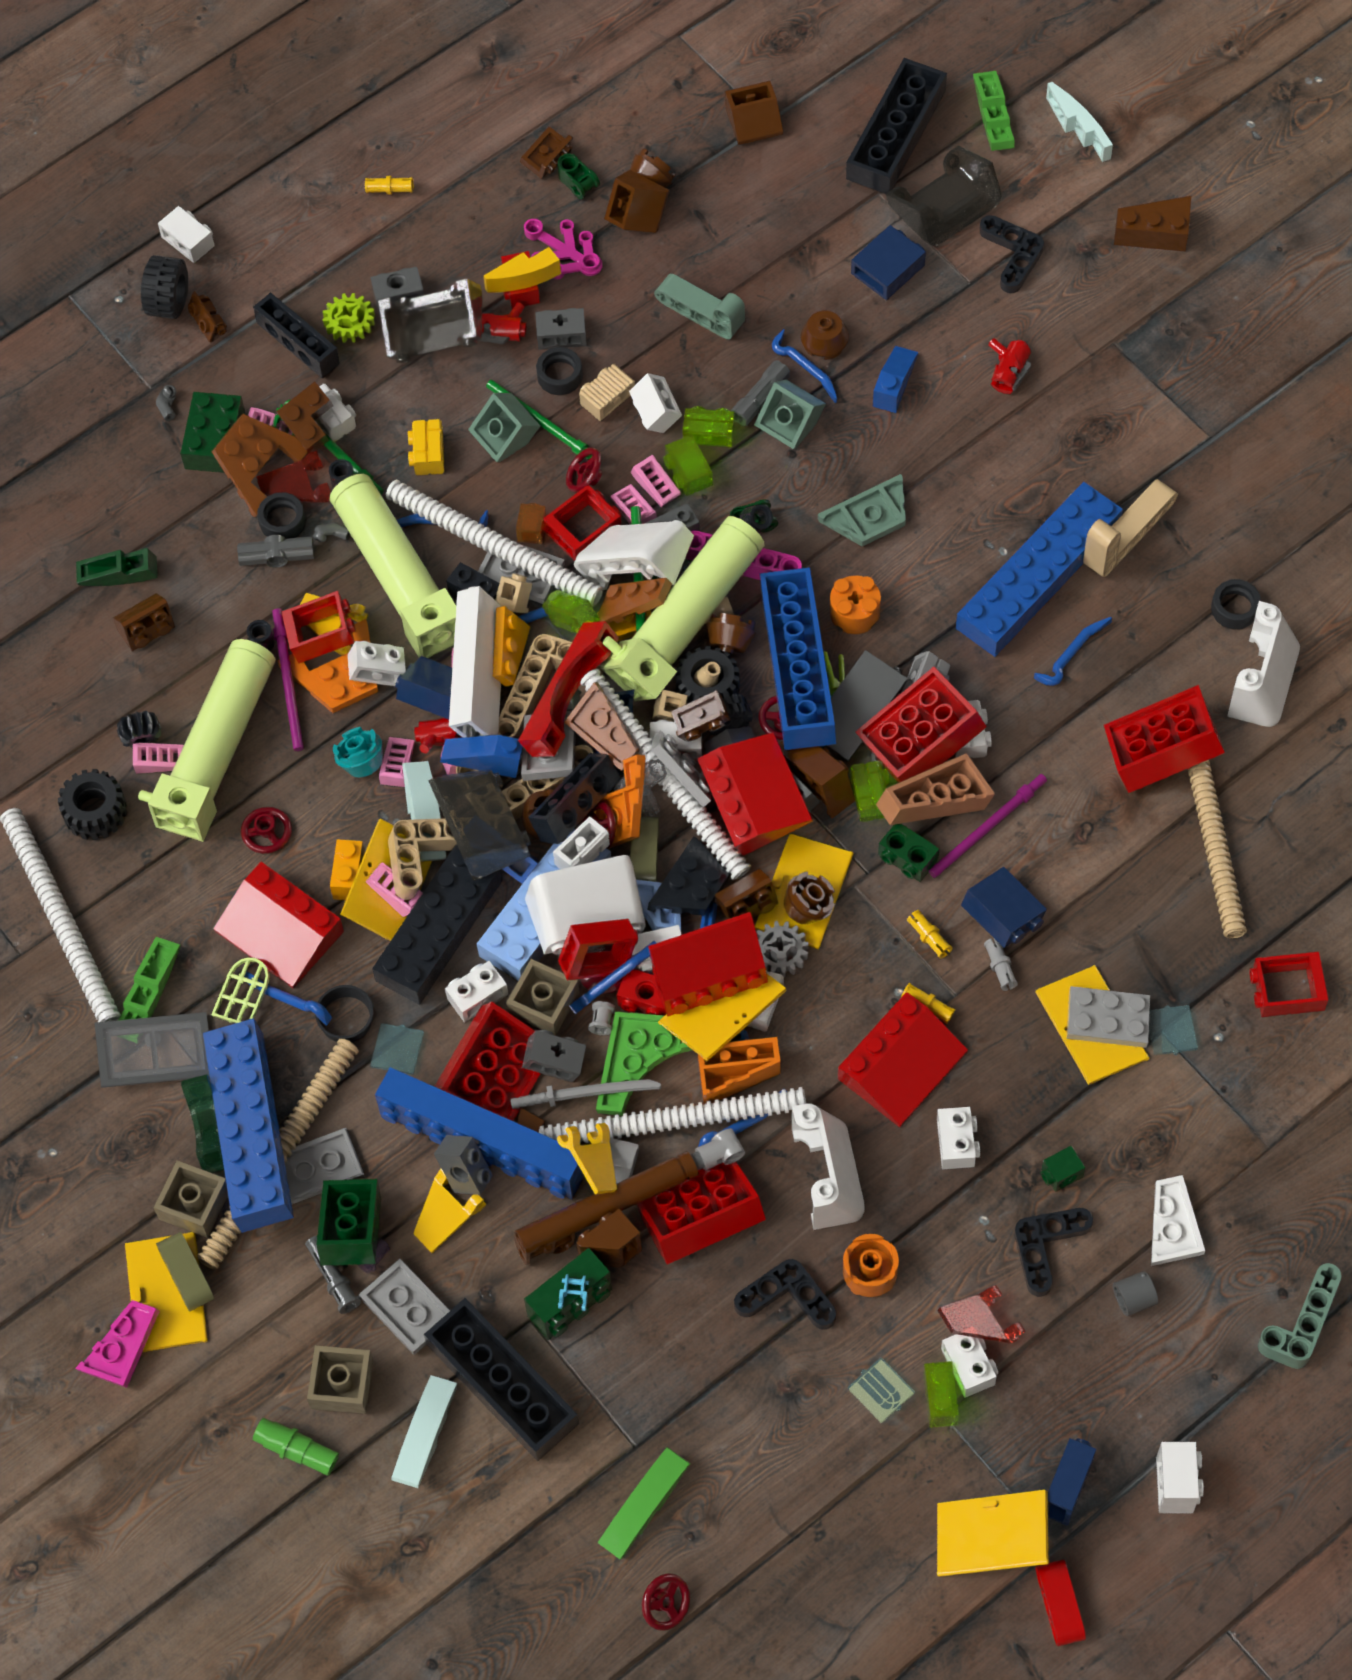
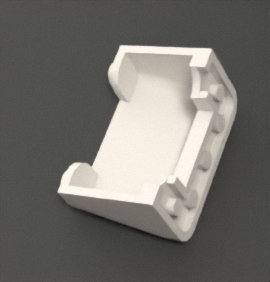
M678 520L611 526L577 555L574 567L585 579L589 580V583L593 582L596 586H601L602 590H607L612 574L641 572L647 579H652L654 575L660 578H667L672 585H675L694 535L683 522Z
M1259 601L1249 642H1255L1259 647L1258 656L1265 658L1261 671L1248 668L1238 674L1228 717L1271 727L1275 726L1281 718L1298 658L1300 644L1280 609L1275 605Z
M628 855L616 856L540 874L531 880L525 897L544 955L549 953L561 954L570 925L629 919L633 929H636L638 934L645 928V919L635 872Z
M813 1104L792 1106V1134L794 1142H805L809 1146L810 1152L824 1150L830 1178L817 1181L811 1189L813 1202L811 1220L813 1229L843 1225L860 1220L864 1214V1200L846 1124Z

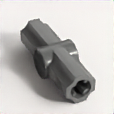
M271 535L266 537L264 541L238 543L239 565L266 564L269 567L278 568L285 566L288 561L314 559L312 537L286 539L281 535Z

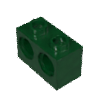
M895 824L879 842L878 855L886 864H893L901 869V872L907 878H914L921 882L939 860L940 849L905 825ZM899 844L902 848L894 849L891 845ZM920 858L923 862L915 863L912 859Z

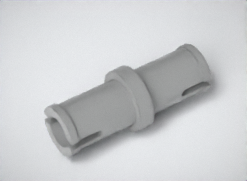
M992 938L984 943L991 960L990 967L992 971L996 972L1001 989L1008 991V985L1011 990L1018 983L1010 967L1012 964L1010 957L1005 955L1003 947L995 939L993 944Z

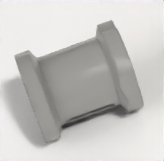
M594 1002L592 1004V1011H594L593 1019L588 1029L591 1033L597 1035H609L612 1030L611 1018L615 1012V1006L609 1002Z

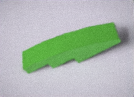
M990 71L973 74L980 112L991 151L1015 148V140L1010 128V117L1005 106V95L997 72Z
M155 937L134 976V985L123 1003L124 1010L118 1020L152 1017L180 950V944ZM143 1034L116 1037L138 1044Z
M666 1447L614 1517L598 1541V1544L617 1558L623 1559L638 1535H642L655 1513L660 1511L691 1463Z

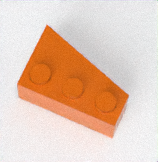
M777 1037L728 1042L708 1061L698 1055L703 1104H707V1101L715 1103L717 1099L720 1101L781 1074Z

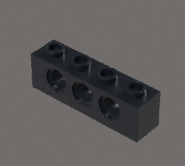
M271 292L253 306L257 324L322 379L340 364L337 347Z
M589 753L528 817L541 842L554 844L563 842L567 835L583 821V818L597 806V803L607 793L612 791L613 786L621 778L608 754Z

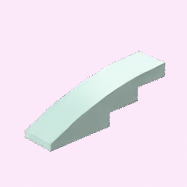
M1053 82L1048 83L1046 98L1065 133L1074 130L1083 147L1093 145L1102 162L1110 160L1113 144L1102 127L1070 94Z
M429 762L403 763L408 814H411V820L441 819ZM423 833L424 836L432 838L430 834ZM446 851L419 852L420 862L446 859Z
M430 1376L401 1448L392 1475V1481L415 1488L419 1487L437 1447V1439L446 1421L447 1410L457 1390L456 1382Z

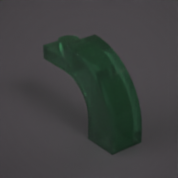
M208 1074L181 1081V1087L194 1125L196 1136L195 1152L201 1169L210 1173L224 1170L212 1088Z

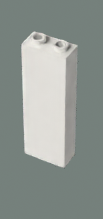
M480 586L470 587L457 592L449 727L463 738L498 735L501 683L492 675L496 608L502 606Z

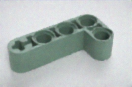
M669 274L654 292L657 300L665 306L725 339H731L745 322L744 302L733 293H728L723 300H720L674 274Z
M1326 1263L1318 1268L1293 1332L1274 1325L1268 1326L1263 1330L1258 1341V1349L1262 1355L1295 1369H1300L1307 1365L1341 1281V1272L1337 1266ZM1325 1276L1330 1278L1326 1290L1321 1288ZM1315 1299L1320 1300L1324 1307L1316 1308L1312 1305L1311 1301ZM1310 1324L1315 1331L1311 1333L1306 1332L1301 1325ZM1268 1337L1275 1338L1279 1345L1270 1346L1265 1339ZM1299 1348L1303 1350L1305 1356H1295L1292 1353V1349Z

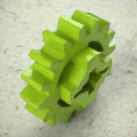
M344 293L340 300L337 297H333L334 304H326L327 310H323V324L328 335L333 333L334 340L342 337L343 343L347 341V338H351L352 342H355L357 336L364 339V332H372L371 326L375 325L374 308L371 307L370 301L365 302L364 296L356 299L355 293H352L350 298H347Z

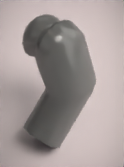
M166 385L156 399V406L165 421H171L176 416L171 405L177 391L172 385Z
M332 522L317 525L314 529L313 538L319 542H325L327 535H333L348 540L351 534L346 527Z

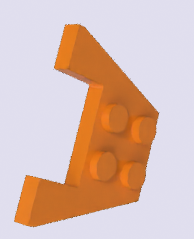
M364 619L355 624L354 640L371 643L368 623ZM348 653L311 671L308 670L304 662L299 664L293 654L289 655L293 680L299 685L304 686L315 699L332 713L378 692V686L375 683L349 680Z
M635 755L623 760L626 787L609 793L600 800L612 808L616 819V834L609 848L639 838L645 755ZM602 809L595 811L599 819L604 820L607 818Z

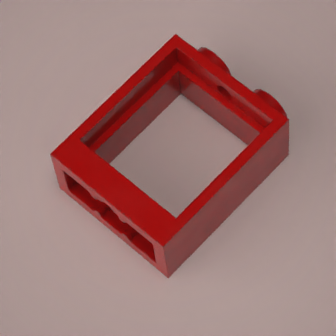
M588 485L543 518L544 532L575 561L577 555L609 527L621 525L622 516L615 506H610L605 501L600 491H594ZM589 505L606 523L579 542L563 524Z
M338 591L282 611L289 647L299 664L355 643L353 632H356V627L352 618H349L348 615L352 613L348 600L342 599ZM339 613L341 628L306 641L303 640L301 627Z
M629 919L570 925L558 959L567 981L608 976L631 958L635 945L638 943V933L636 929H633ZM614 943L611 951L587 953L589 946Z
M1319 952L1255 958L1253 968L1249 970L1251 984L1256 985L1257 992H1254V1003L1256 1008H1260L1261 1017L1325 1011L1328 995ZM1306 970L1312 998L1279 1002L1268 1001L1263 974Z

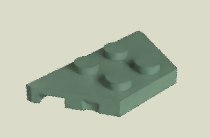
M899 474L819 513L818 521L862 547L904 527L906 518L902 475Z

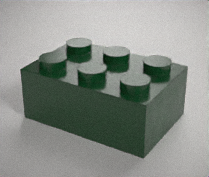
M193 392L180 453L185 469L225 473L213 455L212 450L242 414H245L242 396Z
M378 1179L323 1180L316 1244L321 1266L376 1264L381 1210V1194Z
M590 1248L586 1249L524 1298L527 1317L547 1340H550L553 1336L555 1338L561 1336L567 1330L568 1324L575 1319L577 1321L587 1315L592 1305L596 1302L598 1304L602 1303L610 1296V1291L612 1290L610 1271ZM566 1274L569 1275V1278L582 1279L584 1275L586 1276V1281H589L588 1285H585V1291L588 1295L586 1311H582L583 1298H581V1295L567 1294L564 1297L562 1309H558L560 1289H564L565 1284L562 1283V1278L565 1279ZM568 1284V1290L581 1291V1285Z

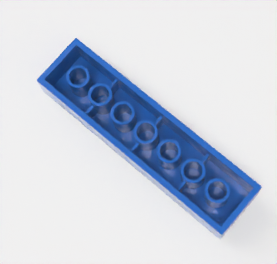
M1083 482L957 613L956 629L996 657L1084 564L1086 538L1091 526L1098 519H1102L1112 526L1122 516L1123 509Z
M810 567L760 573L761 595L784 750L836 744L834 715Z
M254 1018L204 1032L203 1037L232 1220L243 1233L292 1219L294 1215L263 1032Z
M391 1067L375 1093L378 1108L384 1120L393 1124L396 1122L401 1123L412 1133L419 1134L421 1132L428 1135L437 1144H441L446 1135L473 1137L488 1166L493 1164L500 1167L505 1174L511 1177L518 1175L536 1188L540 1186L545 1187L558 1198L563 1199L567 1197L573 1199L584 1178V1174L571 1151L561 1147L558 1141Z

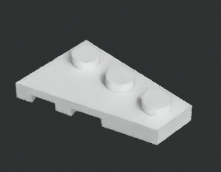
M1183 1175L1156 1181L1151 1266L1204 1255L1205 1248Z

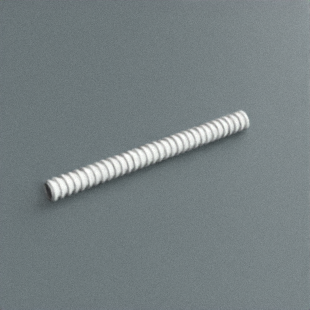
M394 480L389 485L386 498L390 501L393 500L395 504H399V506L405 507L409 511L412 510L414 514H418L422 518L425 517L428 521L431 520L433 524H438L441 528L444 527L445 530L451 531L454 535L457 534L460 538L463 537L464 540L470 541L473 545L476 544L479 548L483 547V550L486 552L489 551L492 555L496 554V557L502 558L505 562L509 561V564L516 565L519 569L522 568L524 572H529L530 575H535L538 579L542 578L543 582H548L551 586L555 585V588L561 589L562 592H568L570 596L575 595L576 599H581L583 603L588 602V605L591 607L599 602L602 596L601 586H596L593 582L589 583V580L583 579L580 575L576 576V573L569 572L566 568L563 569L561 565L556 566L555 562H550L547 558L543 559L542 555H537L534 551L530 552V549L524 548L523 545H517V542L510 541L507 537L504 538L502 534H497L494 530L491 531L490 528L484 527L481 523L478 524L475 520L472 521L471 518L465 517L462 513L459 514L456 510L452 511V508L446 507L443 503L439 504V501L433 500L429 496L427 497L424 493L420 494V491L414 490L410 486L407 487L405 483H401L399 480Z
M594 669L587 673L580 682L582 686H586V692L594 682L599 683L639 748L638 754L645 755V767H649L648 772L653 773L654 779H658L659 786L663 785L662 790L668 792L667 796L673 798L672 803L678 805L677 809L683 811V817L687 816V822L693 824V829H697V835L702 836L701 840L703 842H707V848H711V853L717 855V861H721V866L727 868L728 874H732L731 879L737 880L744 876L750 870L751 865L745 863V857L740 856L741 852L735 850L734 844L731 845V839L726 838V833L720 831L721 826H717V821L711 819V813H706L707 808L701 806L651 751L653 739L648 738V732L643 731L644 727L642 725H638V719H633L634 714L628 712L629 708L623 706L624 701H619V695L614 694L615 690L613 688H609L610 683L604 681L605 677L603 675L600 676L599 669Z
M12 808L5 811L1 815L0 821L9 836L13 848L16 849L15 852L19 856L20 862H22V866L28 875L29 881H31L39 901H41L42 907H44V912L47 914L48 920H50L57 939L60 940L59 943L63 947L64 953H66L73 972L76 973L75 976L79 980L80 986H82L86 999L89 1000L88 1003L92 1007L91 1009L95 1013L98 1022L118 1021L121 1014L118 1012L117 1006L114 1005L115 1002L111 998L104 979L101 978V973L98 971V967L95 965L87 945H85V940L82 938V934L79 932L71 912H69L66 901L63 899V895L60 893L52 873H50L47 862L44 860V856L41 854V850L30 828H28V823L22 815L21 809Z
M798 1087V1090L795 1091L794 1088H790L788 1092L784 1089L781 1093H777V1091H773V1094L765 1092V1095L762 1096L760 1093H757L755 1097H752V1094H750L748 1098H744V1096H740V1099L732 1097V1100L728 1101L727 1098H724L722 1102H719L717 1099L715 1103H711V1101H707V1104L698 1102V1105L695 1106L694 1103H690L688 1107L684 1104L682 1108L673 1106V1109H669V1107H665V1110L662 1111L660 1108H657L655 1112L651 1109L648 1110V1113H644V1111H640V1114L632 1112V1115L629 1116L627 1113H624L622 1117H619L617 1114L615 1118H611V1116H607V1119L598 1117V1120L595 1121L594 1118H591L589 1122H586L584 1119L581 1121L582 1123L573 1121V1124H569V1122H565V1125L562 1126L558 1123L555 1127L551 1124L548 1125V1128L540 1126L539 1133L557 1141L559 1135L568 1136L565 1130L567 1127L576 1126L580 1132V1142L589 1143L587 1134L593 1131L598 1133L595 1127L597 1123H606L608 1125L610 1138H614V1136L622 1138V1135L630 1137V1134H635V1136H638L641 1132L645 1135L647 1131H651V1133H655V1130L664 1132V1129L667 1128L668 1131H672L674 1127L679 1130L681 1126H685V1128H689V1125L697 1127V1124L705 1126L707 1122H710V1125L714 1124V1121H718V1123H722V1120L730 1122V1119L734 1118L735 1121H738L740 1117H743L744 1120L747 1119V1116L755 1118V1115H760V1117H764V1114L767 1113L768 1116H772L774 1112L778 1115L781 1114L780 1111L789 1113V1110H792V1106L806 1104V1099L802 1087Z

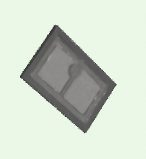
M206 1012L94 1023L101 1088L210 1077L203 1033L209 1031Z

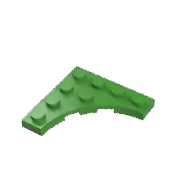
M615 1012L601 1084L642 1080L648 1072L663 1061L675 1055L692 1051V1049L662 1025H659L658 1021L664 1017L662 1015ZM633 1091L598 1095L597 1113L623 1116Z

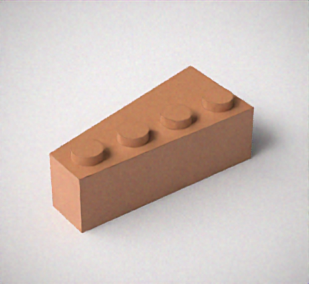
M966 753L885 789L876 805L888 823L895 825L985 810L995 793Z

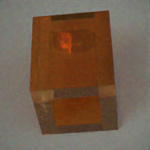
M521 503L516 525L518 542L542 544L544 536L543 518L546 517L545 506H540L536 503Z

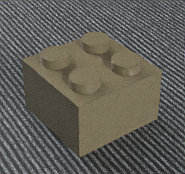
M530 959L506 1002L508 1013L522 1022L540 1030L550 1031L556 1036L571 1009L569 1005L576 1000L580 993L578 980L567 981L564 973Z
M176 1161L154 1206L158 1219L208 1238L228 1197L226 1178Z
M315 1345L307 1395L310 1408L366 1414L374 1361L370 1350Z

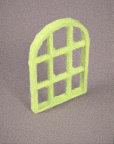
M244 958L232 966L211 1014L213 1017L236 1024L241 1022L245 1009L250 1006L254 1008L250 1019L255 1018L265 991L268 988L270 978L269 971L262 961L256 958ZM250 962H257L259 966L254 978L252 977V980L245 978L244 976ZM245 963L239 976L233 974L237 967ZM262 968H264L266 975L264 983L257 982ZM231 978L237 979L238 982L233 994L230 996L225 995ZM241 983H250L251 986L246 998L243 1000L236 998ZM254 987H262L256 1004L249 1002ZM223 998L230 1000L224 1016L217 1014ZM235 1002L243 1004L237 1020L228 1018L232 1005Z

